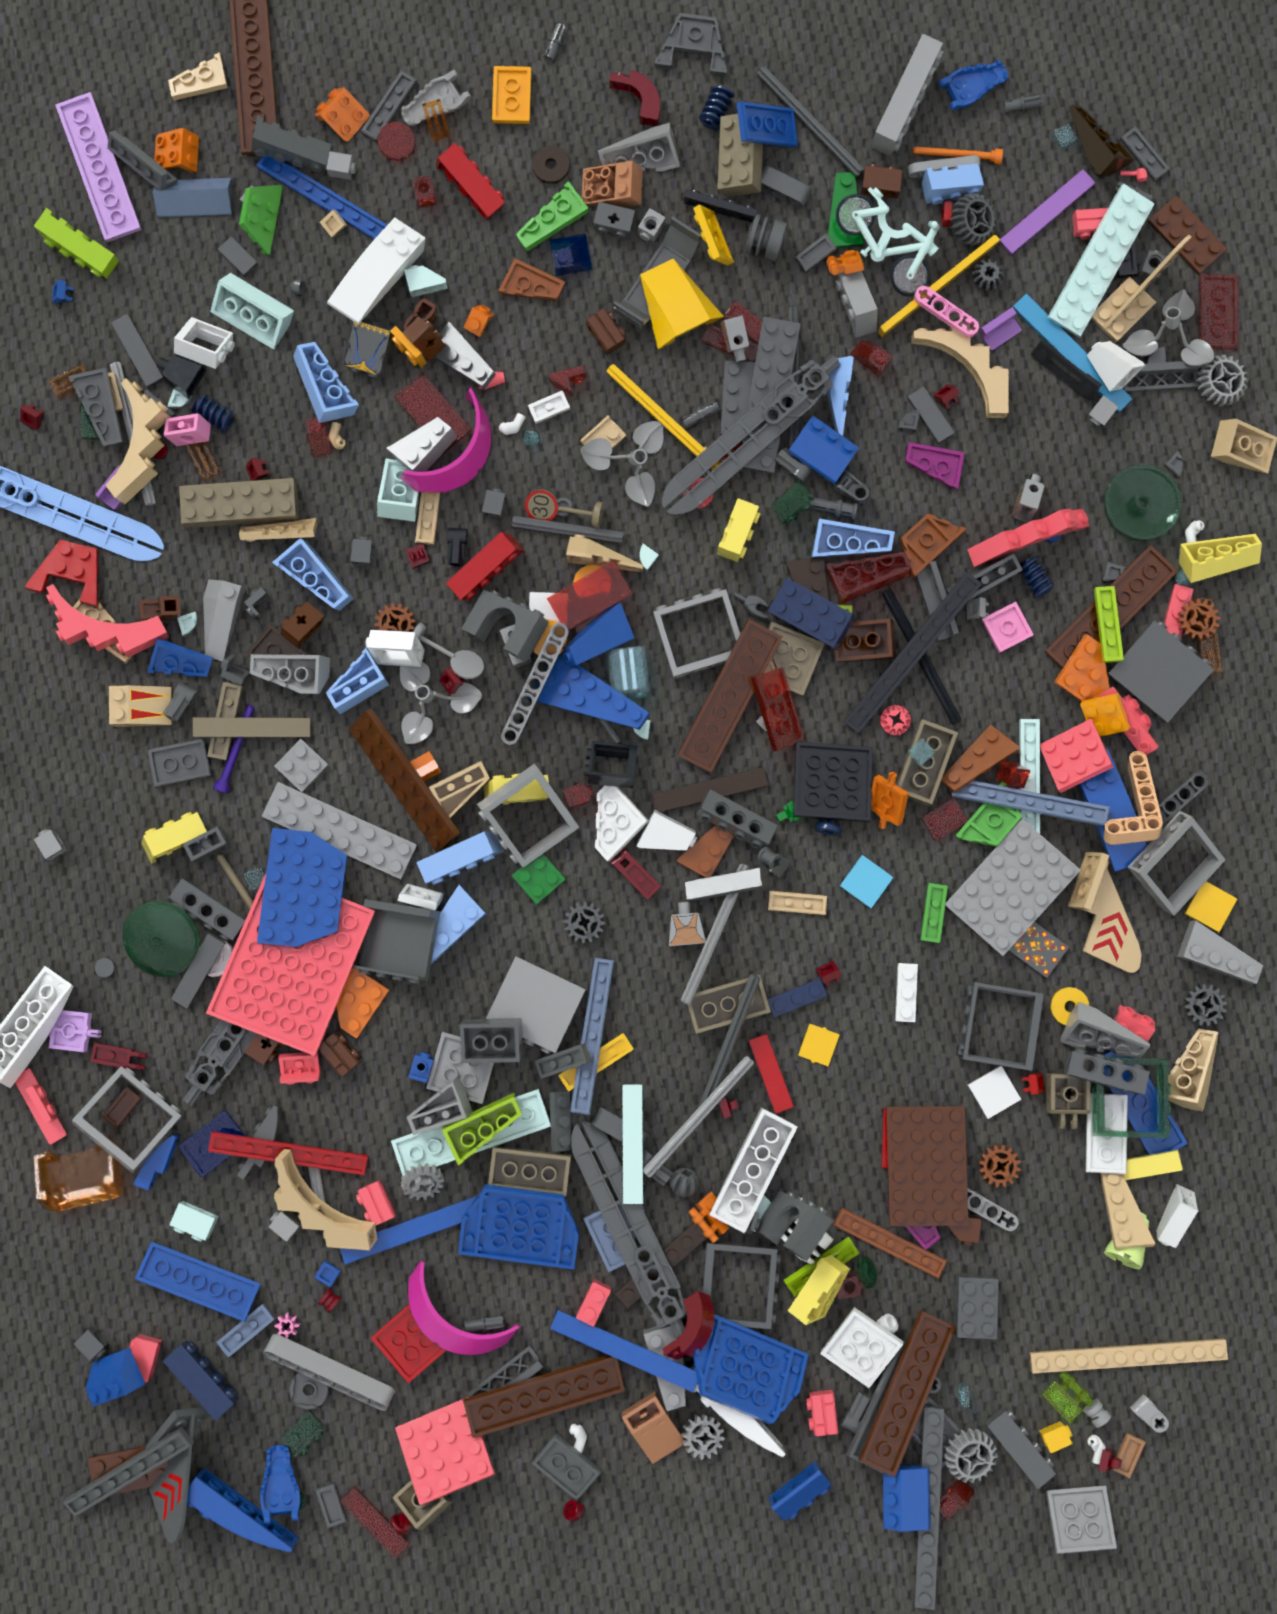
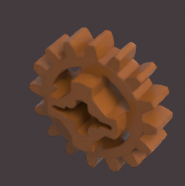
M1200 598L1196 599L1195 603L1190 600L1188 605L1184 604L1181 607L1183 611L1178 612L1181 618L1177 622L1182 624L1178 629L1185 630L1184 636L1190 634V640L1194 639L1195 636L1197 641L1202 640V637L1208 639L1210 637L1209 634L1213 635L1216 633L1213 628L1220 626L1216 621H1219L1221 617L1215 615L1219 610L1212 609L1213 603L1207 605L1208 600H1204L1202 603ZM1188 612H1189L1190 617H1189V620L1187 621V614H1188ZM1196 618H1201L1202 621L1197 622Z
M391 603L390 608L384 605V611L378 610L380 617L375 616V619L379 622L374 624V626L381 631L403 632L404 624L407 622L408 625L404 632L414 631L415 629L412 624H416V620L411 619L414 616L413 612L408 613V607L402 609L403 605L399 603L398 607ZM393 612H400L402 614L395 615ZM387 616V621L383 624L384 618ZM391 617L398 622L399 630L393 626Z
M995 1144L993 1145V1150L985 1148L987 1154L981 1153L980 1155L983 1157V1160L978 1161L982 1165L978 1171L984 1172L981 1176L982 1179L988 1178V1184H992L994 1181L995 1187H998L999 1183L1006 1187L1007 1181L1013 1184L1012 1178H1018V1175L1015 1174L1016 1171H1021L1017 1167V1164L1021 1163V1161L1015 1160L1018 1154L1015 1152L1011 1154L1012 1148L1008 1147L1005 1150V1145L1003 1144L1000 1145L999 1149ZM996 1153H1004L1006 1156L1001 1158ZM990 1159V1167L987 1168V1162ZM997 1162L1003 1163L1001 1170L997 1168ZM1012 1164L1011 1171L1009 1172V1165ZM996 1174H1000L1003 1178H1001V1179H996V1178H993L992 1176H995Z

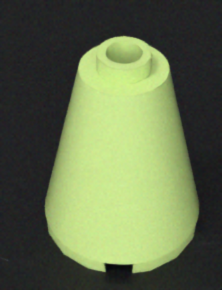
M1141 1213L1147 1227H1149V1220L1146 1219L1147 1216ZM1112 1239L1105 1248L1104 1254L1114 1261L1116 1259L1121 1261L1127 1267L1140 1269L1143 1266L1146 1247L1114 1249Z

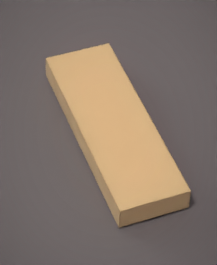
M421 492L415 543L435 545L441 492Z
M769 891L768 910L826 915L827 896Z

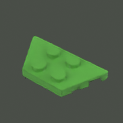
M282 185L258 186L245 189L239 225L248 233L254 243L257 242L263 249L261 251L263 255H270Z
M1003 780L999 786L1007 787V784ZM983 803L956 834V838L998 847L1008 833L1022 819V815L1016 809Z

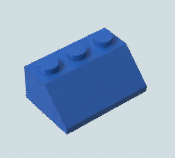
M812 416L788 452L835 484L859 447Z
M130 1347L93 1362L86 1385L88 1398L92 1402L93 1407L127 1395L145 1385Z
M814 1461L769 1496L771 1508L783 1521L791 1520L798 1515V1511L802 1507L810 1506L814 1502L815 1497L828 1492L829 1486L832 1485L831 1481L818 1463Z
M900 1464L895 1477L883 1472L884 1529L901 1532L930 1529V1480L928 1467Z

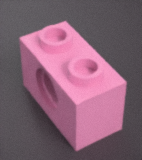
M200 414L167 418L164 436L176 446L209 441L211 424Z

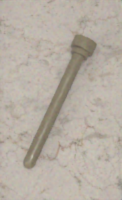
M218 854L216 857L248 908L251 909L254 901L224 855Z

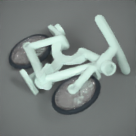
M870 187L868 191L877 200L879 207H874L872 201L864 195L851 194L846 196L836 209V221L843 232L854 236L861 234L864 236L869 245L865 250L862 249L860 251L864 257L871 250V258L879 262L886 256L918 251L917 255H905L893 264L890 273L891 283L895 290L908 296L915 295L919 287L927 286L930 280V269L923 258L927 253L929 256H932L939 249L933 243V239L940 228L939 224L936 221H929L928 227L930 231L927 236H924L908 223L903 224V230H893L888 226L885 218L886 213L889 212V207L881 199L883 194L876 187L874 189ZM876 215H878V223L883 231L878 244L869 231L874 224ZM911 235L920 242L886 248L891 237L903 238Z

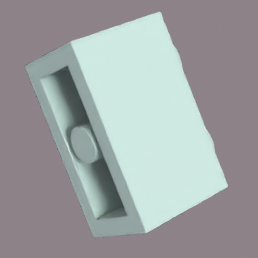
M182 1201L177 1206L170 1226H173L176 1232L182 1234L187 1232L192 1235L193 1239L203 1241L209 1239L219 1216Z

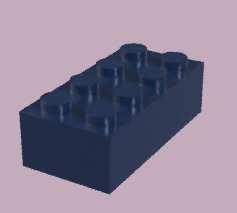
M788 578L785 579L768 612L836 650L856 618L849 611Z
M186 1340L166 1357L163 1362L216 1421L239 1399L236 1396L238 1392L233 1386L230 1385L228 1387L224 1382L225 1377L218 1370L215 1372L210 1367L212 1365L211 1361L206 1356L202 1357L197 1352L199 1350L197 1345L192 1341L188 1342Z

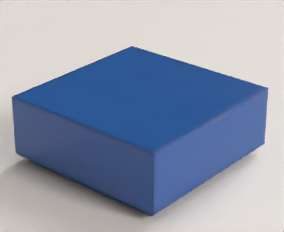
M325 1260L314 1278L331 1288L342 1270Z

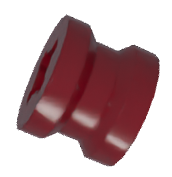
M329 1288L317 1304L324 1306L326 1311L330 1313L342 1297L336 1296L333 1290Z

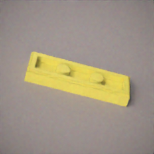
M1173 1150L1126 1159V1174H1123L1125 1180L1182 1171L1183 1166L1179 1151Z

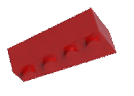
M454 143L437 158L435 166L439 170L444 169L446 178L450 182H456L459 192L466 198L469 196L471 198L469 202L488 220L504 206V196L500 191L493 189L490 179L486 175L482 176L478 171V165L466 157L467 153L460 145L457 146Z
M500 532L450 578L446 584L460 600L469 601L477 594V590L488 585L495 575L501 573L507 565L525 550L511 534Z

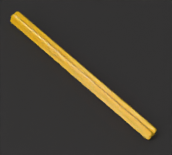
M613 364L607 369L608 375L696 457L705 450L617 366ZM717 462L710 470L713 471L720 465V462Z

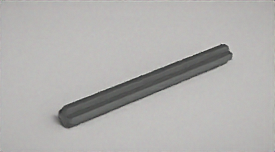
M513 516L512 527L570 536L583 535L590 539L622 543L624 533L620 531Z

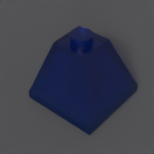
M586 233L549 240L556 276L592 270Z

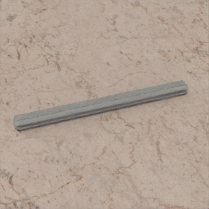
M113 362L110 364L111 371L115 373L124 408L122 415L130 443L133 432L132 407L128 395L121 385V382L125 379L122 365L120 362ZM150 481L141 489L146 506L156 504Z
M739 864L736 872L749 870V867L745 864ZM739 893L726 895L681 997V1002L690 1005Z
M748 1056L741 1060L643 1168V1173L650 1178L754 1065V1062Z

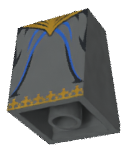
M364 318L359 325L354 322L344 365L349 366V369L355 372H360V370L366 371L367 375L377 378L383 375L394 346L393 336L390 332L394 326Z

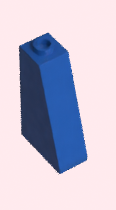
M621 603L609 605L562 647L564 652L563 658L569 666L578 665L634 639Z

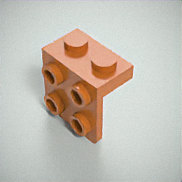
M345 87L334 88L329 93L327 102H322L316 108L317 113L314 116L319 121H325L346 142L354 136L370 115Z
M179 128L156 136L154 160L166 170L180 167L190 173L197 172L198 135L185 128Z

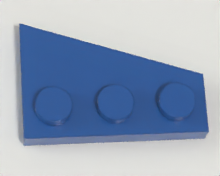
M158 638L147 673H183L186 676L207 677L213 657Z

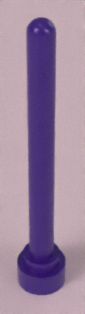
M252 705L247 706L243 718L252 717L254 712ZM244 737L235 738L222 777L218 779V782H215L214 790L228 794L230 789V782L228 780Z

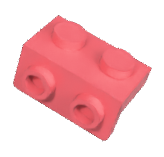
M1119 1005L1118 1013L1114 1020L1148 1042L1155 1032V1021L1147 1015L1135 1012L1130 1007Z
M306 1052L279 1054L280 1084L292 1085L298 1082L313 1083L319 1081L321 1067L318 1052L316 1056Z

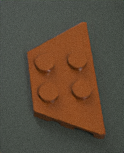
M927 513L900 538L911 576L913 578L917 576L966 529L962 526L957 527L949 524V521L938 519L936 516Z

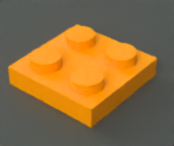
M395 326L390 331L393 336L392 341L395 343L394 345L401 353L404 352L408 356V360L414 366L418 364L422 368L427 364L423 354Z
M1119 693L1085 700L1080 703L1086 721L1092 719L1100 737L1130 729Z

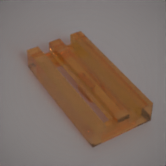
M437 99L423 103L422 106L432 141H436L438 138L443 139L445 136L450 137L441 100ZM437 104L445 131L441 132L440 124L434 105ZM427 107H431L438 132L434 134Z
M83 364L49 380L58 398L74 391L75 388L72 384L58 391L71 384L70 379L57 386L55 383L79 371H82V373L87 372Z
M205 442L186 446L204 481L221 473ZM201 445L203 446L211 464L215 469V471L213 472L211 471L207 461L205 460L199 448V446ZM193 449H196L203 465L205 466L208 472L207 475L204 474L193 452Z

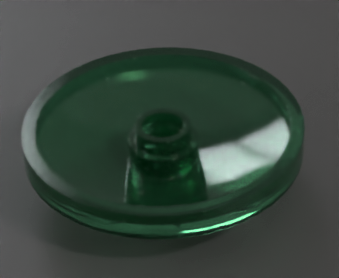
M1135 465L1122 470L1112 479L1104 496V510L1111 526L1124 537L1137 541L1153 540L1168 532L1178 520L1182 505L1181 494L1173 478L1160 468L1151 465Z
M161 901L145 903L128 916L123 926L122 939L127 955L138 968L148 974L159 977L177 975L192 963L198 952L199 939L194 923L184 911L170 903Z

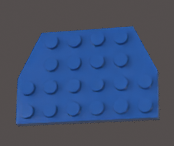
M272 828L257 943L297 948L303 944L337 933L348 856L312 832Z
M486 1184L462 1217L458 1254L574 1270L579 1230L566 1198L562 1194Z
M714 1314L713 1329L706 1345L701 1351L696 1349L693 1354L699 1395L767 1424H773L780 1413L788 1407L787 1405L799 1394L809 1354Z

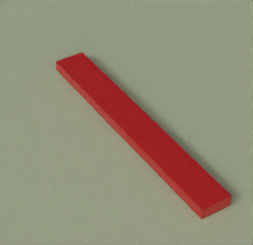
M214 1131L211 1133L208 1152L275 1162L276 1157L283 1149H289L292 1152L295 1165L365 1175L368 1155Z

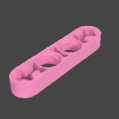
M921 286L916 290L914 300L918 305L963 336L971 338L976 335L979 324L974 318L927 286ZM925 292L927 294L926 298L920 299V294ZM931 297H933L934 299L932 300L931 304L929 305L928 302H929V300H931ZM934 303H942L944 309L941 311L935 310ZM957 313L959 320L956 322L951 321L949 314ZM962 319H965L964 324H962V326H959ZM970 324L973 325V330H966L967 326H969Z

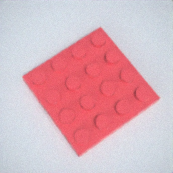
M463 1399L395 1427L419 1505L421 1506L495 1475L483 1436L472 1437Z

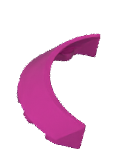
M472 388L468 390L465 396L475 406L476 424L471 442L460 457L443 468L426 472L405 470L400 479L415 491L422 493L449 492L470 482L477 475L478 470L482 469L491 446V427L487 413Z
M420 1260L409 1277V1304L418 1327L432 1342H436L439 1347L447 1351L463 1355H478L491 1352L505 1345L519 1329V1326L514 1324L512 1328L500 1333L480 1335L455 1328L438 1314L428 1297L424 1283L423 1261Z

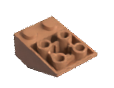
M633 160L583 169V202L586 206H598V202L625 208L641 205L643 169Z
M656 1391L622 1411V1419L652 1464L683 1445L682 1441L684 1438L681 1436L668 1411H666Z

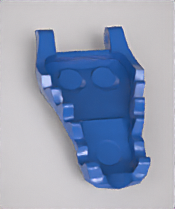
M997 60L995 63L988 65L977 64L974 67L960 68L948 77L939 80L938 84L940 88H947L953 100L949 105L951 110H958L972 105L996 85L1008 79V72L1005 69V65L1000 60Z
M285 1445L272 1446L266 1451L267 1466L260 1492L264 1525L271 1524V1516L292 1513V1521L299 1520L300 1491L291 1465L289 1448Z

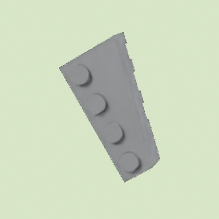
M1189 921L1177 957L1249 984H1257L1263 968L1262 964L1198 921Z
M670 1324L664 1327L655 1326L643 1330L648 1350L664 1356L662 1348L677 1339ZM664 1356L683 1365V1357L681 1359H673ZM656 1376L666 1411L686 1406L685 1389Z

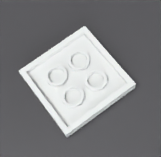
M854 1307L823 1347L820 1354L870 1388L902 1347L903 1341Z

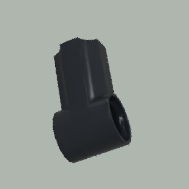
M448 528V565L464 566L468 529Z

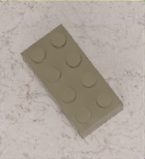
M738 114L721 116L718 190L726 197L761 192L763 144L741 142Z
M923 719L919 721L896 783L897 786L909 792L908 799L926 806L933 804L958 732Z
M757 975L760 978V982L745 1020L771 1012L760 975ZM748 978L695 993L691 1004L687 1005L696 1034L731 1024Z
M494 1146L492 1149L488 1185L566 1196L571 1155Z

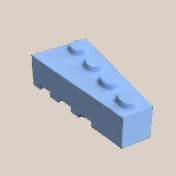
M458 885L440 913L431 965L487 914L461 885Z

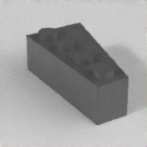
M257 116L251 152H255L256 155L261 157H273L274 160L279 162H291L296 167L305 166L315 172L326 171L331 144L309 135L305 136V138L301 137L302 135L293 129L285 131L280 128V124L272 122V125L264 123V118Z

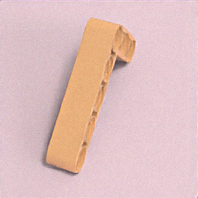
M1141 751L1132 752L1128 762V773L1139 817L1112 819L1106 822L1104 840L1108 844L1116 845L1158 839L1161 835L1163 821L1147 756Z

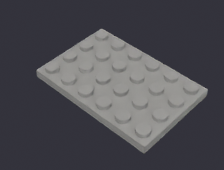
M1021 819L998 847L988 855L950 897L945 906L1000 955L1004 956L1081 869L1026 821Z

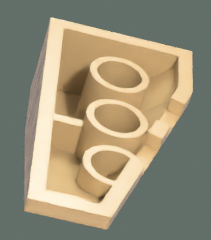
M575 535L569 539L566 553L568 563L594 564L604 568L643 572L642 564L590 539H586V536Z
M1200 1028L1197 1030L1186 1046L1183 1055L1176 1060L1174 1068L1165 1076L1160 1097L1183 1108L1203 1112L1209 1091L1218 1032Z

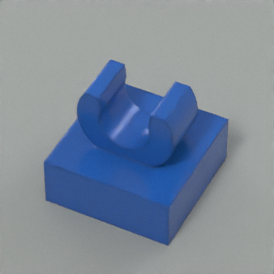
M58 279L53 286L52 303L71 302L73 298L68 297L66 291L72 292L74 288L66 286V281Z

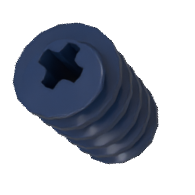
M714 86L708 96V100L705 102L702 113L699 115L700 122L711 130H719L720 127L717 124L720 125L721 116H726L723 111H728L729 107L727 105L732 103L730 98H734L735 94L728 88Z
M207 394L198 398L192 406L191 413L200 414L212 426L215 425L217 429H221L223 433H226L233 424L234 418L232 416L234 411L230 410L226 413L227 407L224 406L220 409V402L213 405L214 398L207 401Z
M1039 556L1031 557L1020 563V566H1022L1020 573L1026 572L1023 579H1030L1026 585L1033 586L1030 592H1037L1033 597L1034 599L1050 592L1051 587L1054 585V582L1047 583L1051 578L1050 576H1043L1047 570H1040L1043 562L1036 563L1040 558Z

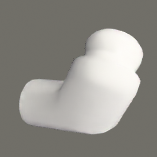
M1193 521L1185 530L1187 543L1197 542L1196 535L1200 530L1204 529L1202 521Z
M574 1423L570 1426L569 1432L576 1438L574 1448L582 1453L587 1440V1434L583 1426Z

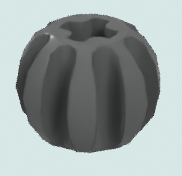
M679 1168L673 1172L670 1186L675 1194L681 1197H690L697 1191L699 1179L695 1171L689 1168Z

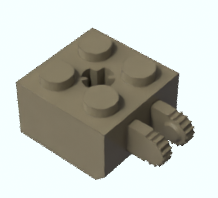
M1046 1073V1112L1058 1114L1060 1129L1065 1128V1114H1070L1072 1129H1077V1114H1090V1082L1066 1076L1063 1073ZM1067 1089L1071 1091V1095H1068V1098L1065 1096Z

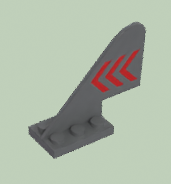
M203 1407L174 1410L145 1448L150 1447L181 1427L193 1440L195 1431L204 1423L209 1413ZM192 1446L168 1460V1467L149 1489L165 1537L169 1543H176L184 1529Z

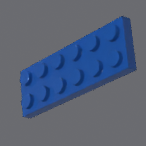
M1108 1051L1103 1054L1106 1056L1105 1060L1113 1061V1059L1125 1061V1065L1131 1067L1132 1064L1141 1065L1137 1057L1117 1055L1115 1051ZM1104 1066L1103 1074L1108 1077L1111 1070L1108 1066ZM1124 1071L1122 1078L1126 1082L1129 1081L1130 1075L1127 1071ZM1149 1078L1145 1095H1137L1108 1087L1112 1094L1128 1095L1127 1120L1148 1155L1178 1150L1188 1144Z
M151 1242L135 1277V1280L243 1322L246 1321L261 1286L260 1283Z

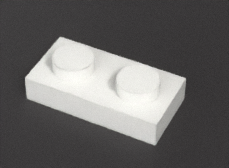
M563 391L528 405L535 424L570 410Z

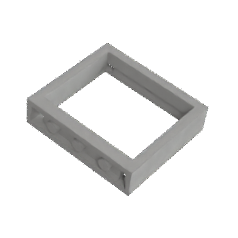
M714 589L708 595L698 594L693 596L692 600H678L672 606L662 605L657 607L656 611H653L654 620L673 679L724 664L731 651L676 667L661 616L722 598L735 641H737L740 631L726 589Z
M535 764L477 804L481 809L478 813L484 821L489 820L491 823L488 826L495 836L497 834L500 835L502 838L499 840L505 850L510 849L512 853L509 856L515 864L519 862L522 867L528 865L579 828ZM536 779L566 823L520 854L490 811Z
M1179 811L1161 830L1160 837L1152 840L1128 868L1160 908L1174 916L1221 866L1225 858L1194 818ZM1189 829L1209 855L1167 899L1147 873Z
M121 1066L73 1118L72 1124L133 1173L181 1119V1115L177 1107L174 1105L169 1106L164 1102L166 1099L160 1093H153L149 1089L150 1085L144 1080L139 1081L134 1077L135 1073L128 1067L124 1069ZM121 1076L172 1117L135 1160L130 1158L83 1119Z

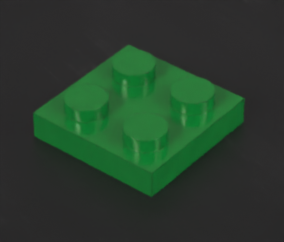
M544 854L511 875L536 905L566 880Z

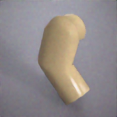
M332 422L328 440L334 448L343 449L346 442L339 435L341 424Z

